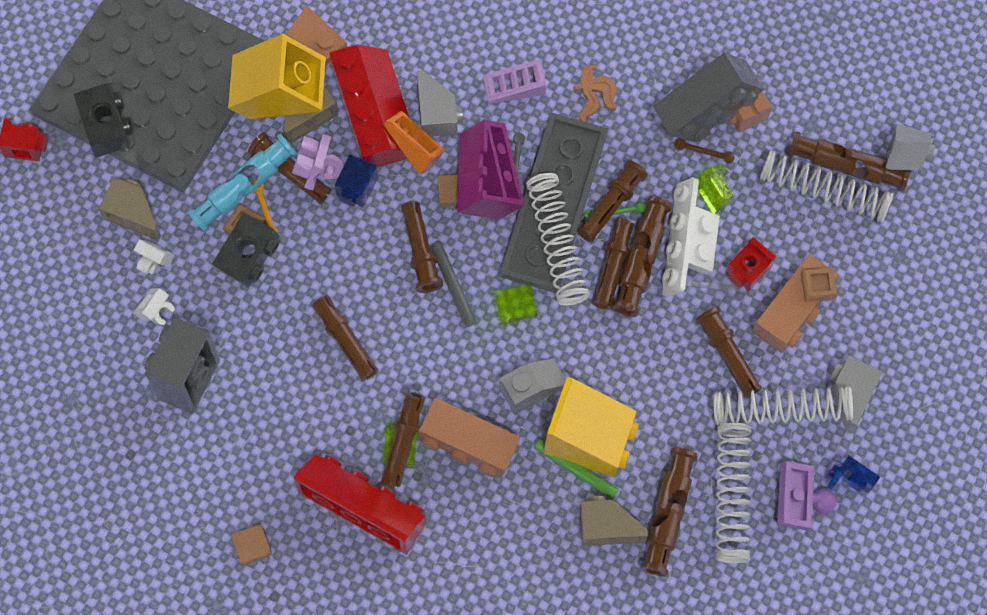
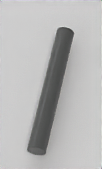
M436 242L430 248L434 255L437 256V264L465 327L473 326L476 324V319L442 243Z

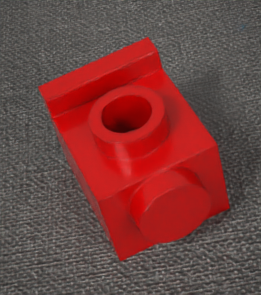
M4 118L0 133V151L5 158L40 162L41 153L47 149V134L41 133L39 128L32 124L20 123L19 125H13L10 119Z
M752 237L748 244L728 264L726 270L728 278L734 285L739 288L744 287L749 292L772 267L776 255ZM747 260L753 267L747 266L745 261Z

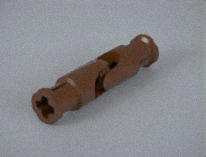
M798 131L795 132L788 157H793L794 155L811 160L814 165L841 171L844 174L875 184L882 182L898 187V190L901 192L905 190L911 170L887 169L885 158L856 149L845 148L842 145L824 139L819 141L801 136V133ZM856 161H862L866 167L856 168Z
M651 196L646 199L647 209L644 219L639 221L629 253V259L619 284L622 288L618 300L612 306L616 313L627 317H636L639 314L640 310L637 307L641 295L646 292L652 265L656 260L665 232L663 225L666 215L672 209V204L660 197ZM650 244V249L644 248L645 245Z
M680 447L671 448L672 460L669 471L664 474L656 505V513L647 540L649 549L645 563H641L640 567L642 571L660 577L668 576L667 564L670 552L675 549L680 522L692 483L690 474L693 462L697 461L698 458L697 453ZM671 496L673 498L674 504L668 503L669 498Z

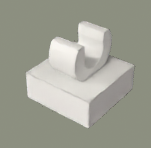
M139 239L134 248V251L143 255L136 268L146 274L150 273L153 275L158 264L170 265L175 256L147 240Z
M154 288L148 291L133 314L142 321L152 320L157 325H164L166 321L160 318V309L164 308L168 312H174L175 308L171 303L165 302L169 296L160 288Z

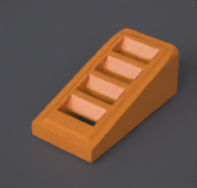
M402 111L384 123L385 128L421 175L433 167L445 151L441 145Z

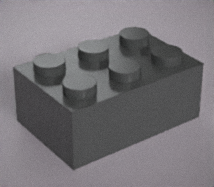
M724 52L653 105V108L670 136L699 142L708 137L711 133L710 130L716 125L724 124L734 117V112L739 108L754 103L758 99V94L765 89L746 60Z
M174 317L171 324L165 325L159 337V342L161 343L156 353L152 352L147 358L144 369L160 401L193 415L220 362V358L209 331Z

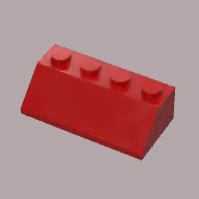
M357 44L329 52L332 72L364 171L408 159L384 126L388 119L400 111L409 117L388 50Z
M315 454L295 474L293 479L298 494L408 555L426 524V516L422 514L424 510L410 501H407L406 504L395 499L396 494L384 486L376 488L368 483L369 479L355 470L352 473L340 468L342 464L329 455H325L323 458Z

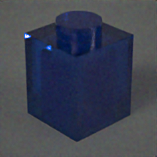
M349 155L334 185L336 197L348 206H355L356 204L364 208L378 179L377 165Z

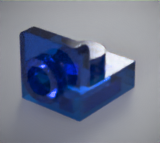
M848 455L843 463L837 460L827 474L832 479L827 487L832 490L843 476L847 479L846 483L858 492L865 491L869 494L880 479V476Z

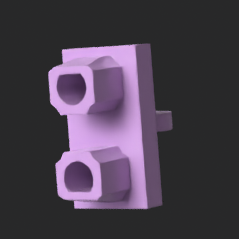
M322 134L320 141L306 136L303 137L292 173L306 178L304 188L313 191L318 174L325 179H336L343 173V161L336 155H326L331 136Z

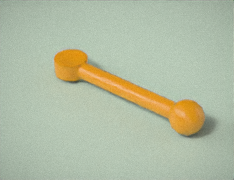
M263 183L254 192L258 195L267 226L278 233L277 227L272 223L263 194Z

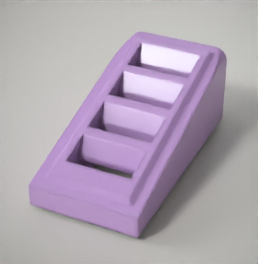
M541 60L523 63L483 75L488 104L546 95V80ZM534 75L536 82L530 83L529 76ZM522 77L524 85L519 87L517 78ZM510 79L512 89L507 90L505 80ZM499 81L501 92L495 93L493 82Z

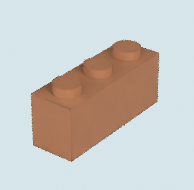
M809 254L758 319L752 333L780 353H783L788 345L794 348L804 334L800 331L805 323L811 325L821 312L817 307L822 301L805 302L801 278L802 269L826 268L828 266ZM834 271L835 283H836V281H837V279H838V277H839V274Z
M434 398L416 438L422 440L421 444L431 450L438 451L440 448L450 453L449 457L459 463L467 464V462L478 466V470L489 477H496V475L502 477L521 437L440 399Z

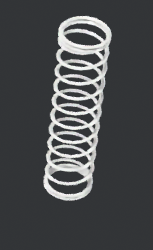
M770 150L760 180L763 179L765 181L767 178V182L770 183L782 163L778 182L779 187H781L794 165L790 183V191H792L806 168L801 189L802 195L806 193L817 173L813 191V199H816L829 176L824 197L825 203L829 201L840 181L835 204L836 207H839L852 184L847 211L852 209L863 189L858 212L859 215H862L875 192L870 219L875 217L881 205L877 222L880 221L882 223L884 221L893 192L886 191L876 206L878 187H874L864 203L867 184L863 183L852 200L855 179H851L840 198L844 176L840 175L829 193L832 180L831 170L827 172L817 190L821 168L819 166L815 169L806 185L809 171L808 162L805 163L794 182L798 165L797 158L792 161L782 180L786 154L782 155L771 175L776 152Z
M543 173L530 178L526 186L530 190L529 196L534 199L532 208L537 210L535 219L540 221L538 230L543 232L541 241L546 244L544 252L550 255L547 258V263L553 266L550 270V275L556 277L553 281V286L559 289L556 292L557 303L564 306L574 305L586 300L590 293L586 288H579L586 284L587 281L585 280L573 281L562 287L556 285V281L559 278L575 277L582 274L584 270L576 268L560 275L553 274L554 268L577 264L580 258L572 257L556 264L550 263L552 256L571 254L578 247L567 246L553 253L547 251L549 245L570 242L574 239V236L571 234L563 235L550 242L544 240V235L564 232L570 229L571 225L563 223L553 226L546 231L541 229L542 223L561 221L568 216V213L560 212L552 214L543 220L538 218L540 211H554L565 205L563 201H556L540 209L535 207L537 200H551L562 194L560 190H553L543 193L537 198L532 196V191L547 190L559 183V178L556 174ZM553 178V179H549V180H545V181H543V182H540V183L536 184L535 186H530L531 184H533V183L536 182V181H539V180H542V179ZM552 193H559L552 197L542 198ZM562 204L555 208L545 209L552 205ZM565 215V216H563V217H561V218H557V219H553V220H548V219L553 218V217H555V216ZM568 226L561 230L552 231L559 227ZM571 237L570 239L564 241L555 242L563 238ZM567 249H573V250H570V251H567V252L559 253V252L564 251V250H567ZM576 260V261L571 262V263L562 264V263H565V262H568V261ZM580 271V272H577V273H575V274L566 275V274H569V273H572V272ZM561 290H567L559 295ZM584 293V295L579 297L566 298L571 295Z
M842 386L840 387L836 417L831 389L827 388L824 418L821 412L817 388L814 389L811 418L808 411L805 389L801 390L799 418L796 415L792 390L789 389L786 420L783 415L780 391L778 389L776 390L773 420L769 410L767 391L764 390L763 410L761 420H759L755 395L752 390L748 422L744 412L741 391L738 392L736 421H734L731 411L729 392H726L724 416L723 396L720 391L719 393L716 391L714 394L715 423L717 425L726 423L728 412L731 422L738 423L741 412L744 422L748 425L751 422L753 410L759 424L764 421L765 411H767L770 422L774 423L777 419L778 406L784 423H787L789 420L791 407L795 421L798 423L801 421L804 407L807 419L812 422L815 417L816 402L820 419L823 422L828 416L829 403L835 421H838L840 418L842 403L846 420L852 421V389L850 386H846L844 389Z
M724 423L717 428V435L723 440L717 445L718 449L723 452L717 456V460L723 464L717 468V472L723 477L716 482L722 488L716 496L723 502L716 506V509L722 513V515L716 518V522L723 527L716 530V534L722 540L715 544L721 550L715 554V559L725 563H744L750 560L749 550H728L718 545L726 541L748 542L751 539L748 537L730 538L719 534V531L728 528L749 529L750 526L745 524L728 525L720 522L719 519L725 516L749 517L751 514L748 512L729 513L719 509V506L728 503L747 505L751 502L745 499L727 500L719 495L726 491L749 492L751 489L748 487L728 488L720 485V481L725 479L749 480L751 477L745 474L726 475L721 473L720 469L727 466L748 468L751 464L747 462L726 463L720 460V457L726 454L747 456L751 452L749 450L727 451L722 449L720 445L726 442L750 443L751 439L742 437L750 435L752 428L743 423ZM729 429H742V430H744V431H727V430H729ZM721 435L727 436V437H738V438H730V439H727V438L722 437Z

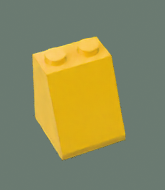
M280 34L234 54L232 57L228 109L248 119L322 111L326 57L285 34Z
M567 377L547 432L544 454L576 463L587 469L615 478L618 468L625 469L630 451L624 450L627 440L634 441L639 427V423L634 422L637 411L573 378Z

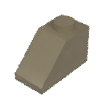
M325 86L323 90L322 111L286 115L283 133L290 144L338 116L337 102Z
M114 177L98 208L103 219L159 241L161 235L141 185L128 178H125L123 181Z
M591 496L586 498V501H581L582 546L646 543L648 529L614 500H605L604 496Z

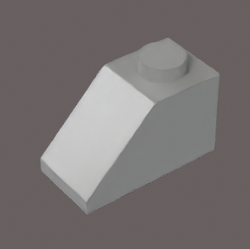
M423 70L417 71L421 129L430 137L458 135L457 124L463 123L462 106H456L455 95Z
M897 123L887 150L886 168L891 170H921L924 161L930 162L935 149V145L931 144V134Z
M849 355L844 364L837 363L830 379L835 381L831 394L837 409L840 387L842 386L844 389L846 386H850L852 389L853 420H846L843 403L840 414L845 430L852 434L883 372Z
M553 358L527 363L500 377L499 389L515 415L562 390L566 379Z

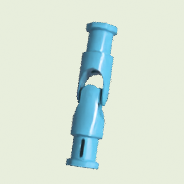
M281 133L277 136L278 140L265 151L260 150L234 172L230 182H225L216 187L208 194L206 201L195 210L191 208L188 211L194 222L204 232L209 230V225L220 215H226L235 208L243 195L251 194L273 176L284 161L290 156L295 157L298 154ZM251 167H256L259 172L258 180L254 185L251 178L243 173Z

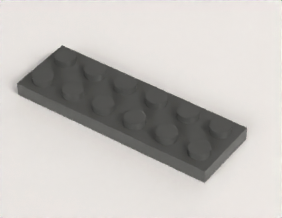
M555 113L550 114L530 178L543 173H554L558 176L559 183L547 190L532 191V196L537 198L549 191H562L561 196L555 199L537 200L535 207L540 209L552 202H565L564 207L558 210L540 211L538 218L543 220L555 213H568L567 218L561 221L542 223L541 229L546 231L553 226L568 223L571 225L570 229L560 233L544 235V240L550 242L557 237L570 234L574 236V239L564 244L549 245L547 251L550 253L563 247L573 246L577 229L580 225L608 134V128ZM553 178L542 179V180L536 181V182H534L533 184H531L530 186H535L536 184H538V183H540V182H543V181L549 180V179H553ZM527 189L523 199L525 206L520 208L500 271V277L556 293L559 290L553 286V281L556 277L550 275V270L553 266L547 263V258L550 255L544 252L546 244L541 241L543 232L538 230L540 221L535 219L537 210L532 208L534 199L529 196L530 190ZM552 193L542 198L552 197L559 193ZM562 204L552 205L545 209L555 208ZM565 215L555 216V217L550 218V219H548V220H553V219L561 218V217H563V216H565ZM568 226L559 227L552 231L561 230ZM571 237L563 238L555 242L564 241L570 239ZM567 249V250L561 251V252H559V253L567 252V251H570V250H572V249ZM570 254L552 256L550 263L556 264L570 257ZM566 267L554 268L553 274L560 275L564 273ZM559 278L556 281L557 286L561 287L563 278Z

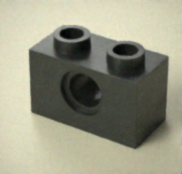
M105 83L73 94L95 158L130 147L127 136L132 135L127 118L121 119L118 110L124 108L118 92L112 93L109 84ZM105 116L111 117L110 120L105 123L99 122V120Z
M243 212L212 265L217 270L249 288L252 282L256 283L261 277L264 270L262 265L266 258L273 256L280 243L278 240L280 235L271 227ZM248 245H255L253 256L243 258V249Z

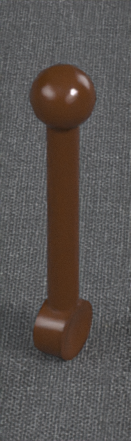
M677 138L674 142V148L678 151L688 149L724 159L726 163H732L735 160L732 152L722 153L688 144L681 138Z

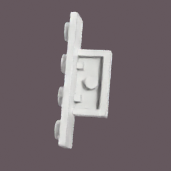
M694 177L678 183L673 194L674 207L670 219L671 230L669 244L666 248V267L662 277V295L666 297L684 292L688 268L703 274L713 272L720 216L696 207L699 179Z

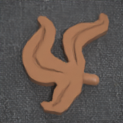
M595 65L585 66L580 77V85L573 87L574 91L582 90L583 96L588 101L587 105L579 113V120L586 122L587 117L594 115L599 110L600 100L594 92L603 94L604 106L611 111H616L617 105L614 104L617 90L616 85L607 76L593 78L592 71H595L597 68Z

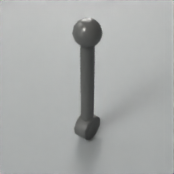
M516 133L513 137L515 144L514 163L517 176L521 145L525 142V136L522 133Z

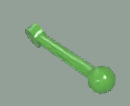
M638 202L634 206L618 208L613 215L635 211L637 213H644L646 205L643 202ZM589 209V210L585 211V213H584V219H585V220H586V219L589 217V215L592 213V211H593L592 209Z

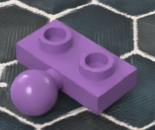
M789 461L780 464L777 525L808 530L812 528L813 508L822 514L834 510L837 499L831 490L822 488L813 493L814 466Z

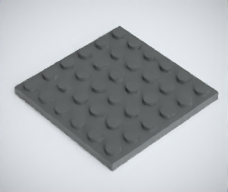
M103 0L29 110L33 116L89 144L73 94L108 83L112 93H119L124 109L118 111L121 119L127 118L132 135L127 136L130 147L110 153L109 155L184 193L235 114L234 111L228 109L233 55L262 43L264 40L184 0ZM105 116L101 118L99 122L105 123L109 121L111 117Z

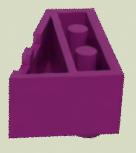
M484 119L459 135L457 213L500 220L525 206L505 124Z

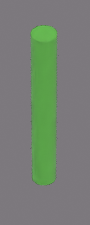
M540 438L534 449L545 455L546 441ZM545 455L613 500L618 493V488L589 469L558 457Z

